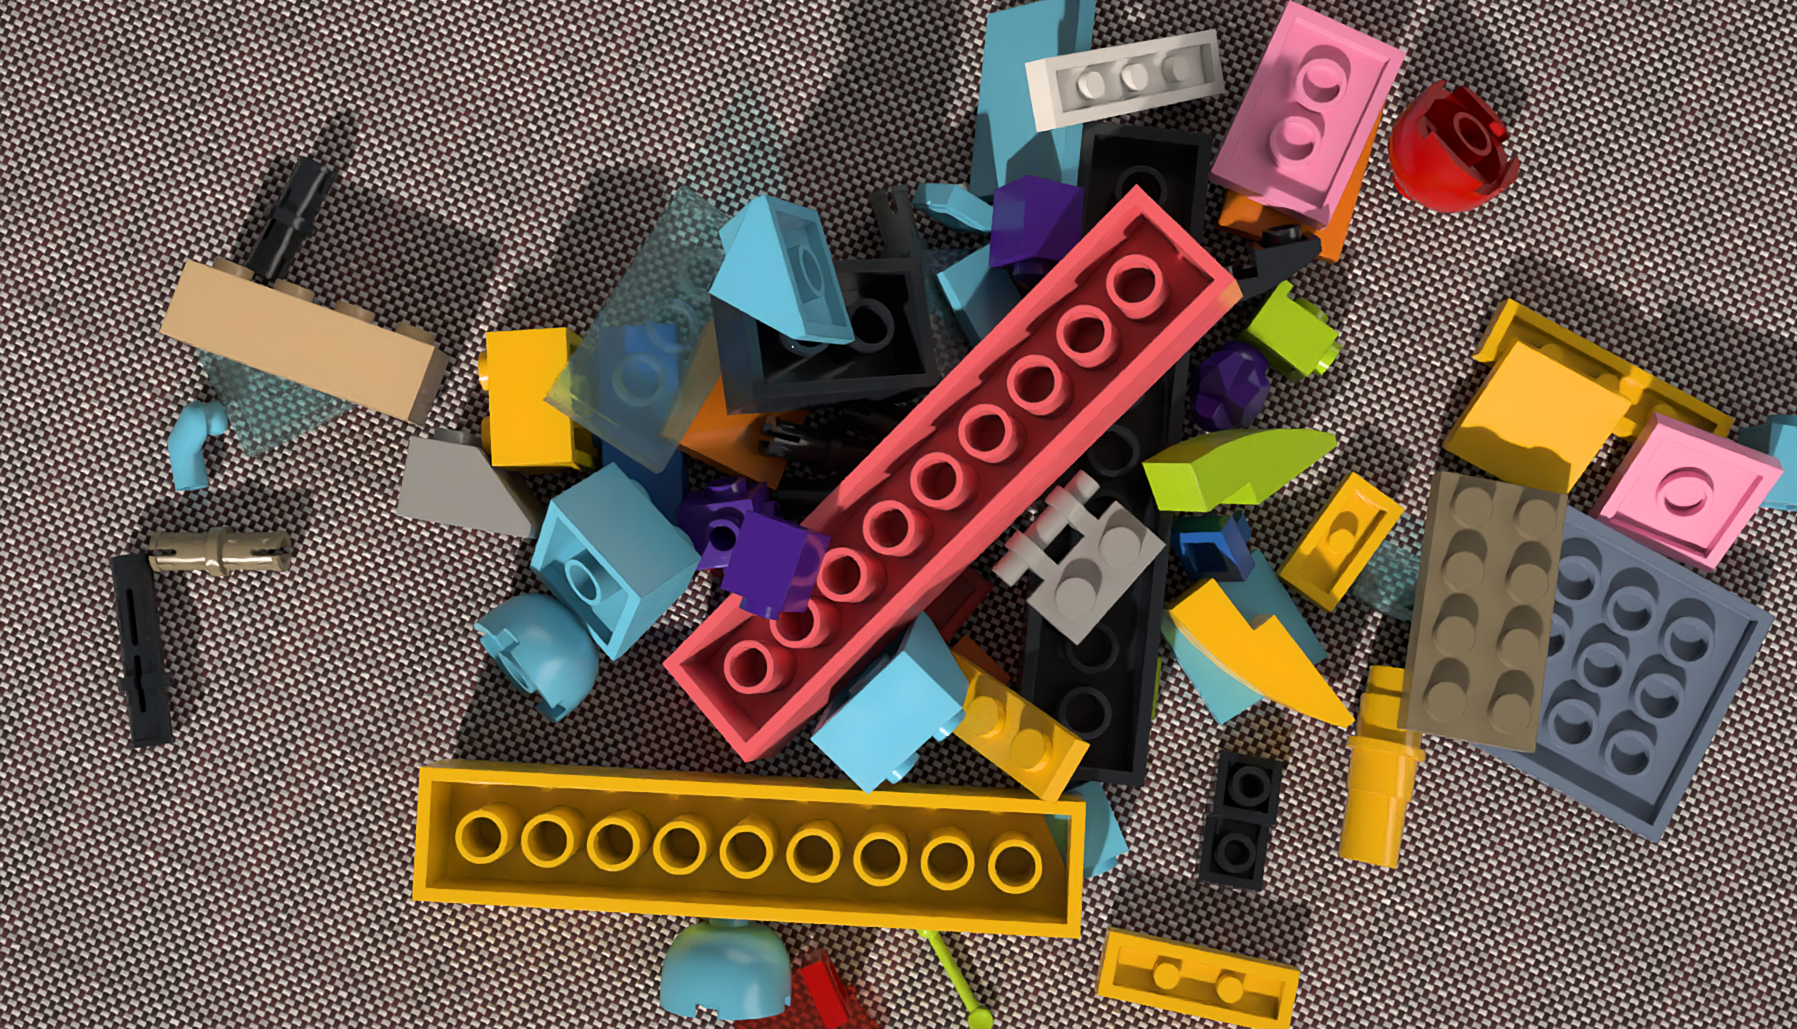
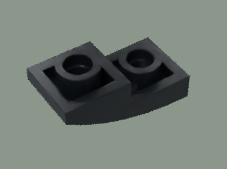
M1285 224L1270 227L1261 231L1263 240L1247 243L1250 268L1241 269L1239 261H1226L1219 264L1236 279L1243 295L1238 301L1241 302L1267 291L1305 267L1322 252L1321 238L1311 231L1302 232L1301 224Z
M1226 750L1218 751L1204 809L1193 881L1252 893L1262 892L1269 828L1275 826L1277 821L1283 761Z

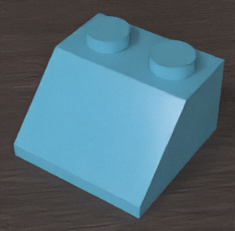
M612 462L551 499L529 568L559 602L577 618L587 633L614 662L686 591L702 557L695 551L689 536L682 529L672 526L651 503L650 497L643 486L637 481L629 479Z
M924 611L826 706L810 738L867 794L871 793L885 779L891 784L897 783L918 761L920 757L916 752L918 748L931 736L938 742L942 741L958 727L966 716V711L962 708L969 688V682L931 618Z

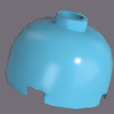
M540 593L515 596L496 606L473 624L476 630L486 633L480 638L481 643L520 694L525 691L529 693L536 691L544 699L534 708L552 723H558L591 692L599 675V652L591 636L577 618L554 597Z
M709 918V921L691 924L676 936L664 958L660 982V1006L668 1012L696 1018V1004H699L702 1007L717 1010V1020H744L778 1015L785 1012V1004L791 1005L792 971L790 956L783 940L764 924L744 919Z

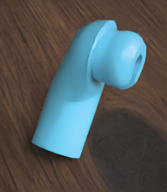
M196 400L185 405L167 439L176 491H190L209 486L202 446L207 435H221L228 428L226 408L220 402L213 401L202 404L200 400Z

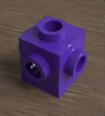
M728 476L715 479L706 484V489L692 491L675 508L679 528L689 536L695 551L702 557L696 570L723 567L724 573L726 572L747 510L771 514L783 519L778 501H770L767 481L746 484L745 477Z

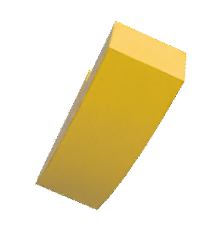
M1213 578L1199 579L1163 607L1165 615L1190 643L1220 669L1254 692L1292 711L1342 728H1347L1356 721L1277 617L1273 614H1259L1247 623Z

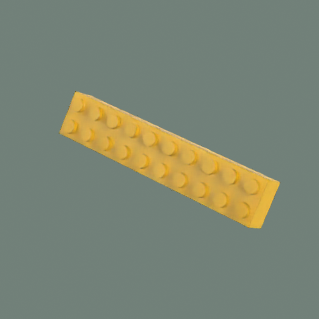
M445 758L421 766L419 770L412 901L1080 939L1086 801L1081 793L1062 792L1055 804L1040 799L1028 789L903 782L891 784L890 782L883 781L871 793L867 794L853 780ZM1043 814L1068 815L1066 867Z

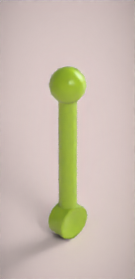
M916 929L920 936L928 938L969 1011L967 1020L970 1029H991L993 1026L991 1011L988 1007L979 1005L939 931Z

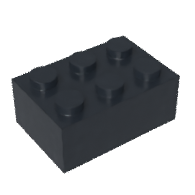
M920 258L832 260L855 337V341L844 345L792 339L710 293L727 415L907 403L933 390L939 384Z

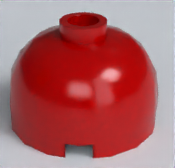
M1438 80L1414 98L1396 117L1387 143L1390 168L1393 173L1392 179L1397 190L1405 198L1440 213L1471 211L1489 202L1517 180L1520 167L1518 154L1507 161L1506 153L1501 144L1511 136L1505 124L1490 105L1472 90L1462 85L1452 93L1442 89L1447 81Z

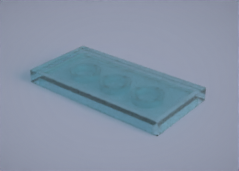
M684 184L676 191L543 399V401L655 474L664 470L721 375L709 285L714 282L726 257L719 230L731 218Z

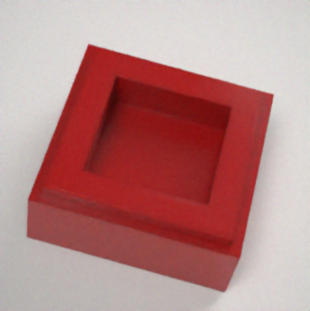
M822 947L803 956L800 972L826 1029H833L848 1022L851 1001L827 949L824 950Z

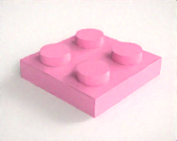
M1654 412L1588 516L1659 554L1712 573L1784 470L1779 459Z

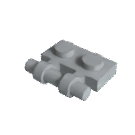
M1079 470L1064 488L1057 485L1044 499L1048 505L1024 533L1017 530L1005 543L1008 551L992 568V571L1011 587L1028 568L1043 580L1025 601L1075 645H1078L1166 546L1163 541L1116 500L1097 519L1089 513L1084 505L1100 486L1082 470ZM1069 524L1082 537L1056 564L1045 554L1044 550L1063 528Z

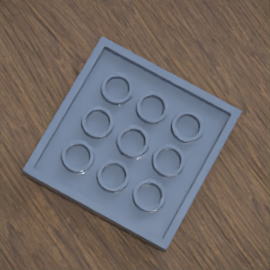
M1567 504L1535 753L1519 752L1471 742L1467 743L1644 839L1659 843L1776 616Z

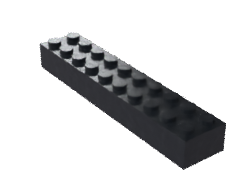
M1099 121L1084 122L1077 187L1084 188L1081 240L1137 184L1201 246L1213 134ZM1190 349L1052 483L1035 502L1033 522L1048 506L1044 499L1057 485L1064 488L1076 473L1082 470L1100 486L1084 505L1089 513L1097 519L1116 500L1166 544L1078 645L1071 642L1028 602H1024L1015 692L1090 744L1070 779L1144 787L1173 511L1158 509L1142 463L1170 446L1181 442ZM1067 524L1044 552L1058 564L1082 536ZM1029 568L1025 600L1043 581Z

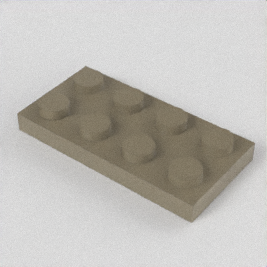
M1447 471L1432 474L1396 729L1519 752L1535 753L1568 501L1567 494Z

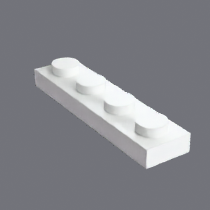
M1216 29L1044 58L1025 63L1037 132L1225 93Z

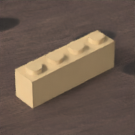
M215 257L212 267L187 259L159 330L160 333L196 348L424 428L450 356L433 346L435 335L402 322H398L395 332L373 325L374 313L337 300L334 310L312 303L315 295L314 292L281 279H276L273 289L251 281L254 271L222 258Z

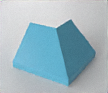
M765 194L752 199L719 230L726 257L709 293L792 339L842 345L855 341L818 211Z

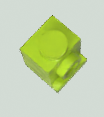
M1284 280L1269 289L1233 340L1246 343L1259 350L1266 357L1269 366L1293 383H1296L1309 376L1312 372L1318 377L1321 376L1335 360L1342 349V345L1335 341L1339 333L1326 324L1329 320L1328 316L1320 308L1307 300L1297 298L1294 302L1287 297L1294 285Z

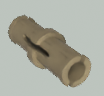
M212 527L208 533H167L165 531H156L150 539L149 550L174 549L176 553L149 556L151 567L156 572H165L167 570H208L211 576H230L234 570H275L285 572L290 566L292 553H266L265 549H280V547L292 546L290 536L286 531L234 533L231 527Z

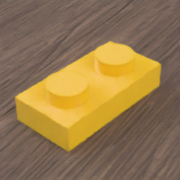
M1355 472L1346 473L1275 572L1276 576L1322 611L1331 613L1402 515L1405 508Z

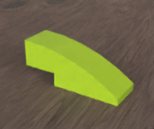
M1229 429L1202 434L1172 445L1142 464L1159 510L1209 512L1218 504L1259 505L1338 446L1333 433L1312 429Z

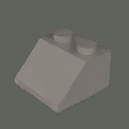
M435 427L433 439L410 437L396 516L539 539L547 511L520 473L492 466V456L484 452L481 438L475 437L471 433Z

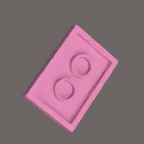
M1289 0L1282 11L1209 170L1208 180L1319 231L1324 230L1333 216L1405 58L1406 52Z

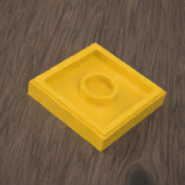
M1514 336L1442 444L1445 450L1506 483L1568 494L1633 403L1627 396Z

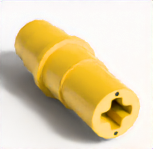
M1372 665L1369 668L1366 691L1361 694L1355 735L1347 736L1346 746L1352 748L1345 787L1348 789L1337 856L1397 869L1408 802H1412L1418 762H1425L1427 752L1420 749L1423 733L1396 729L1405 669Z

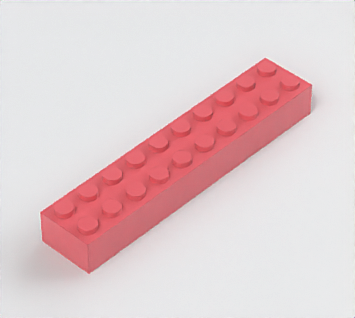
M1136 184L800 524L801 526L831 536L805 613L780 612L778 620L767 619L739 608L742 596L731 593L662 663L744 762L775 757L1243 297L1236 279Z

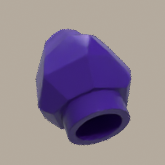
M1230 341L1223 344L1220 351L1201 363L1191 373L1190 411L1193 421L1199 428L1213 433L1229 429L1248 428L1262 410L1271 388L1268 379L1265 377L1268 369L1266 357L1251 345Z

